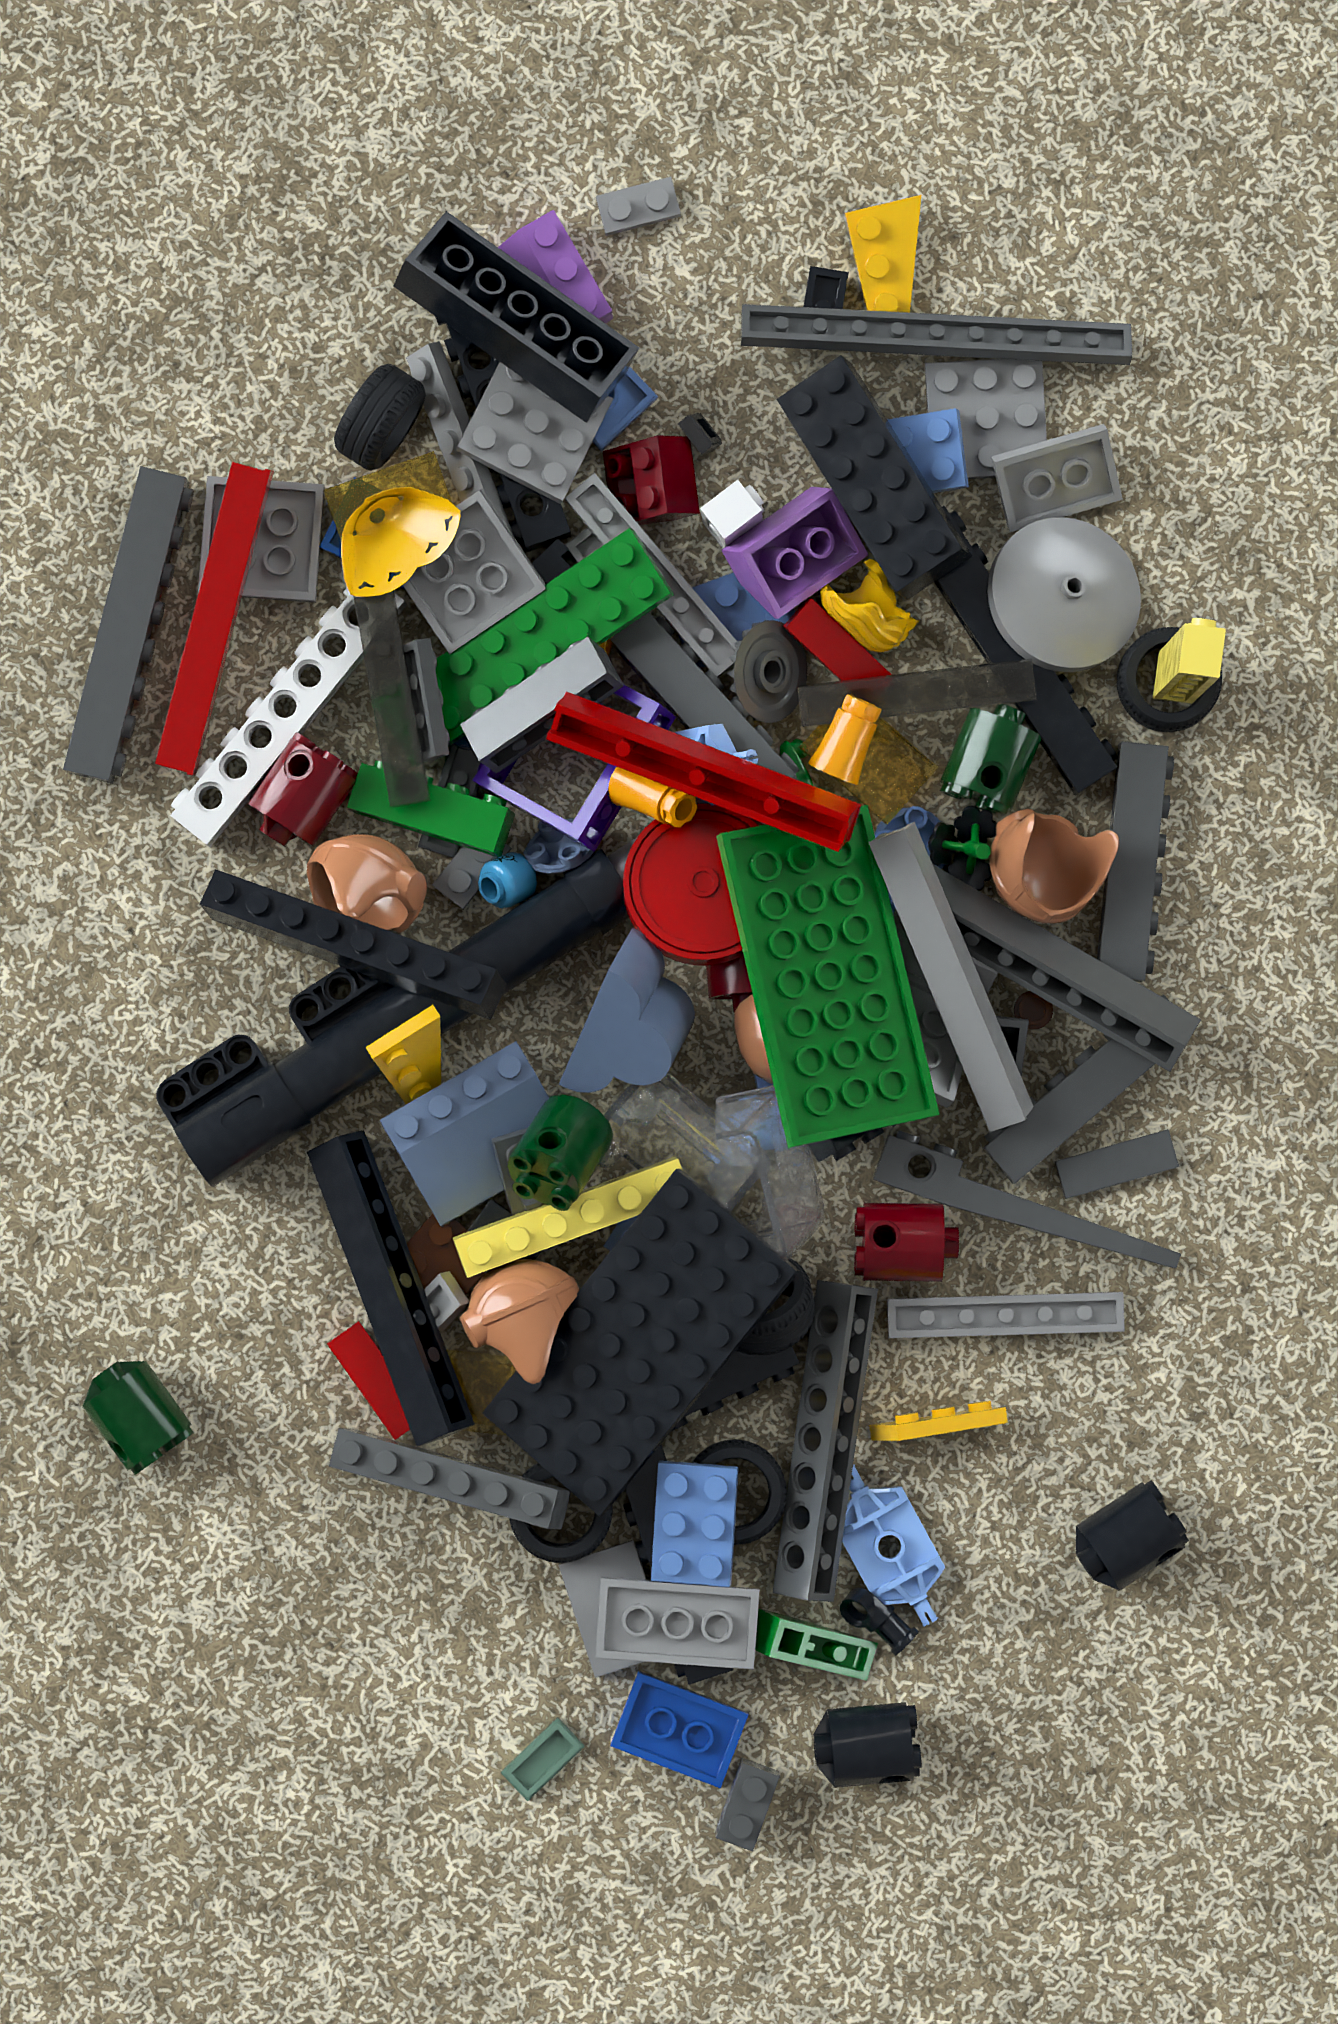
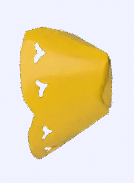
M412 487L393 488L367 497L364 503L346 521L342 532L341 557L343 574L350 595L356 597L380 596L392 592L405 584L417 567L434 562L448 549L457 532L461 511L448 499ZM399 496H403L404 499H403V500H399L398 497H399ZM377 508L383 509L385 517L381 522L374 523L370 521L369 516L371 512ZM451 516H453L452 520L449 522V529L448 531H446L445 519H449ZM354 530L357 532L355 536L353 535ZM429 542L438 543L437 546H433L428 553H426ZM390 572H401L399 575L393 576L392 580L388 582ZM364 581L370 585H374L373 588L367 586L361 589L358 588L363 584Z

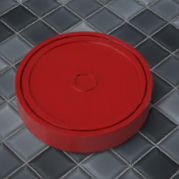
M696 804L697 810L692 820L683 824L682 827H673L670 824H663L655 819L644 828L629 851L624 868L623 891L626 909L633 926L659 949L665 957L684 964L708 966L726 963L743 955L716 836L720 833L758 825L750 818L718 805Z

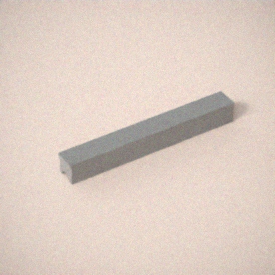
M915 822L907 824L898 830L880 834L868 843L989 1131L992 1132L1025 1121L1027 1119L1026 1116L1034 1106Z

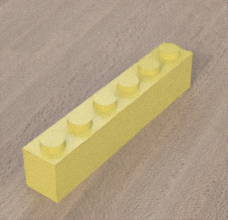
M1192 618L1191 623H1185L1159 651L1153 699L1192 704L1220 678L1226 629L1217 628L1216 621L1210 619Z
M672 1157L584 1189L567 1211H559L551 1205L543 1204L541 1207L518 1213L453 1237L452 1239L466 1276H474L640 1215L676 1169L682 1170L679 1159Z

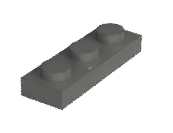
M427 638L416 639L398 647L417 763L432 762L449 755L448 746L450 739L444 725L442 713L443 696L438 688L436 676L437 659L432 650L431 640Z

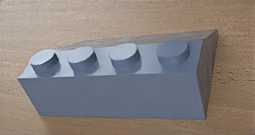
M515 1041L380 1119V1122L439 1225L443 1227L504 1191L491 1138L529 1127L544 1102L549 1099V1096L519 1044Z

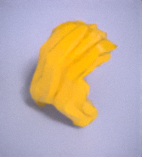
M868 559L863 563L869 571L858 589L851 593H836L827 584L820 590L821 604L825 611L867 650L877 653L885 652L898 647L902 641H905L909 636V631L915 628L919 620L911 617L910 612H906L896 606V595L894 590L887 584L886 575L877 561Z

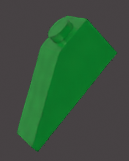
M758 1608L756 1651L768 1657L867 1681L878 1646L877 1642Z

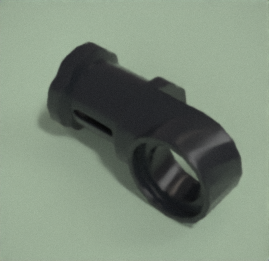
M852 1589L840 1604V1613L847 1623L857 1628H866L870 1633L876 1632L892 1648L891 1652L895 1656L904 1650L919 1633L915 1627L910 1628L894 1612L895 1608L892 1605L885 1606L874 1594L866 1589ZM852 1602H857L863 1606L867 1614L858 1611Z

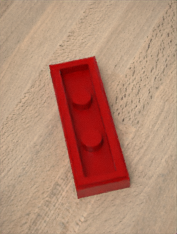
M808 597L782 626L857 698L872 703L894 678L884 666L812 598Z
M358 1321L327 1343V1345L391 1436L396 1440L410 1430L409 1424L382 1353L360 1321Z

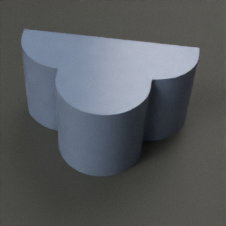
M633 927L608 969L561 1077L559 1085L567 1089L583 1093L599 1091L605 1088L612 1081L613 1077L633 1085L656 1083L668 1073L693 1026L695 1011L690 997L679 985L663 977L665 962L662 952L639 930Z

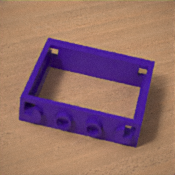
M626 685L613 693L615 696L641 709L636 717L637 719L669 730L676 718L661 704ZM516 761L497 774L480 763L477 774L472 781L490 794L506 800L513 807L593 852L597 849L621 809V806L615 805L609 797L608 787L610 778L617 767L609 763L572 823L503 785Z

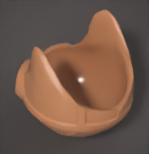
M1032 809L1016 811L996 824V837L992 842L990 854V868L996 891L1008 907L1034 922L1056 924L1068 921L1075 917L1090 902L1104 883L1119 848V837L1111 830L1100 832L1093 837H1083L1079 835L1078 829L1073 823L1061 816L1036 813Z
M352 834L329 840L314 850L307 863V876L313 896L312 900L317 906L388 931L393 930L397 933L408 929L423 908V901L427 891L425 876L415 868L410 858L399 847L383 838L365 834Z
M517 1259L491 1269L474 1287L467 1311L460 1316V1320L474 1348L488 1345L498 1349L509 1358L516 1371L526 1382L536 1384L545 1375L551 1346L559 1322L564 1312L577 1297L579 1287L573 1276L568 1275L554 1265L532 1259Z

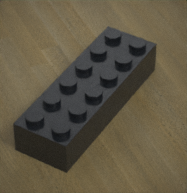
M447 211L405 259L393 287L586 423L624 377L640 349L637 345Z
M840 355L776 399L896 593L908 600L972 557L969 549L892 429V426L857 370L846 358Z

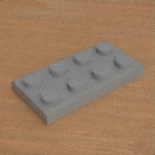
M601 1577L595 1658L754 1670L760 1590L758 1588L721 1587Z

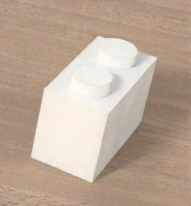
M736 480L700 508L702 521L723 549L763 521L762 513L765 510L762 504L764 502L751 485L744 488L739 480Z

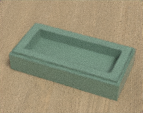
M557 1717L501 1771V1774L529 1801L585 1745Z

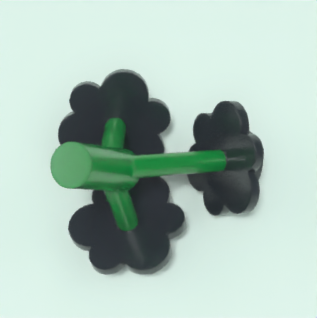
M970 805L962 810V816L954 819V825L938 822L928 841L932 864L936 866L941 864L948 865L952 860V855L955 854L953 864L949 865L947 873L978 891L982 890L984 882L992 878L990 864L984 861L991 854V849L986 844L987 839L996 836L997 822L993 820V813L987 809L980 811L978 807ZM955 828L958 830V831H957V837L954 836V834H955Z

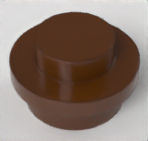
M1031 991L1021 994L1014 1004L1015 1018L1028 1019V1029L1031 1030L1040 1029L1047 1025L1053 1015L1052 1003Z

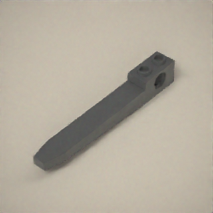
M898 1130L896 1137L887 1135L872 1180L946 1206L1170 1268H1177L1181 1256L1180 1253L959 1176L964 1161L955 1158L957 1150L935 1143L933 1150L918 1145L920 1137ZM916 1155L926 1157L930 1164V1170L923 1178L912 1176L908 1170L910 1159Z

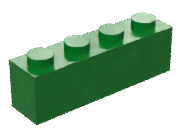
M375 760L373 766L361 763L347 808L355 814L494 857L502 856L515 817V813L508 807H505L506 800L489 794H485L483 800L469 796L470 789L453 783H448L447 788L439 787L432 784L434 780L432 777L412 771L410 777L396 773V766Z

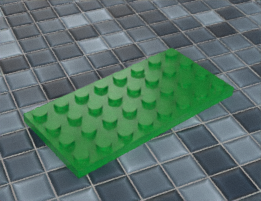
M868 805L861 806L851 840L846 842L839 852L767 824L717 835L718 847L788 1148L940 1115L887 886L868 843L875 839Z

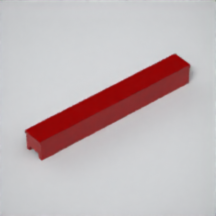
M235 462L231 463L155 761L157 765L187 772V775L191 776L197 773L274 473L273 470H261Z
M567 691L564 697L556 703L554 709L556 714L551 730L548 731L546 737L549 741L837 852L840 851L846 842L851 840L862 804Z

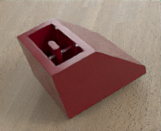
M656 435L603 451L607 488L639 525L674 521L700 514L691 440L687 436Z

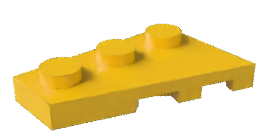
M922 195L845 213L866 310L910 313Z
M431 1005L366 1047L372 1059L405 1104L441 1085L440 1015L434 1005Z
M981 1401L967 1404L968 1411L955 1412V1407L932 1409V1416L919 1418L918 1412L900 1414L895 1416V1421L869 1425L871 1440L901 1441L1008 1423L1006 1407H992L991 1401Z

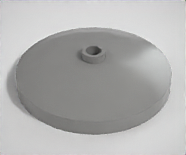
M1053 517L1026 525L1001 547L989 572L988 603L997 629L1010 647L1019 655L1042 668L1058 672H1079L1101 665L1122 649L1137 625L1141 608V593L1135 569L1125 551L1110 535L1085 521L1067 517Z

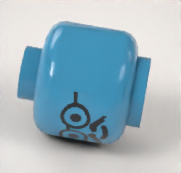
M516 852L506 853L486 862L481 868L478 881L482 897L487 902L501 909L512 907L529 899L535 893L537 885L536 871L522 854Z

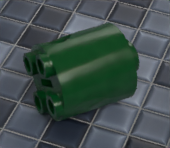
M997 703L993 713L970 708L941 777L942 787L940 792L959 800L962 797L970 800L971 798L976 799V807L980 810H990L993 815H997V813L1006 815L1008 810L1011 811L1042 738L1038 733L1022 726L1026 714L1003 703ZM982 771H984L986 775V781L984 785L981 782Z
M562 1094L551 1096L545 1101L509 1157L507 1167L514 1181L512 1185L513 1191L523 1199L529 1200L533 1198L543 1204L551 1205L559 1211H567L572 1203L578 1199L612 1144L613 1131L602 1112L590 1103L575 1096Z
M117 1361L92 1379L82 1405L84 1411L127 1471L131 1469L134 1475L163 1456L159 1450L160 1447L166 1453L194 1433L190 1428L192 1424L147 1361Z

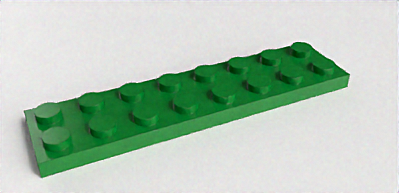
M628 528L544 585L546 588L544 591L451 654L447 651L436 658V676L438 688L443 696L442 713L445 728L449 733V746L466 736L460 724L469 719L477 709L486 707L503 695L506 689L520 684L533 675L538 667L545 663H550L566 652L571 644L588 636L598 645H601L674 596L634 529ZM403 681L373 702L411 765L418 768L424 763H417Z

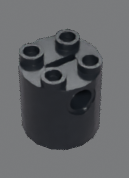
M1152 1480L1146 1484L1141 1482L1076 1525V1556L1092 1580L1121 1591L1185 1548V1543L1189 1541L1185 1534L1187 1531L1174 1512L1170 1515L1166 1514L1165 1510L1167 1508L1163 1502L1164 1498Z
M906 1702L827 1709L813 1734L816 1766L834 1788L913 1781L914 1777L920 1776V1768H922L920 1744H912V1738H915V1729H917L915 1705L907 1706Z

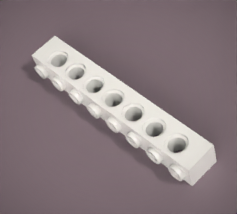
M364 581L363 584L358 588L361 589L365 586L373 588L374 585H370ZM346 587L343 594L347 598L338 609L335 606H331L319 621L322 629L313 639L307 636L301 642L294 653L298 657L289 669L283 666L270 682L273 689L264 700L258 697L250 705L245 713L249 719L240 730L234 727L225 736L220 744L224 749L215 761L210 757L196 773V776L199 778L198 782L190 791L184 788L171 804L175 809L170 815L211 848L257 791L289 740L296 732L301 735L305 732L407 606L405 601L393 591L380 596L356 597L350 595L348 587ZM357 607H365L370 611V619L363 626H354L349 622L351 611ZM333 637H340L346 643L344 652L336 657L327 655L325 653L326 642ZM310 667L319 669L321 679L317 685L305 687L301 684L300 676L305 669ZM283 698H292L296 702L294 714L287 718L279 717L276 714V704ZM259 728H266L271 731V741L264 748H256L251 743L253 732ZM235 758L244 759L247 764L246 773L238 779L228 777L226 771L228 763ZM213 788L220 790L222 794L221 804L215 809L204 808L202 804L203 794Z

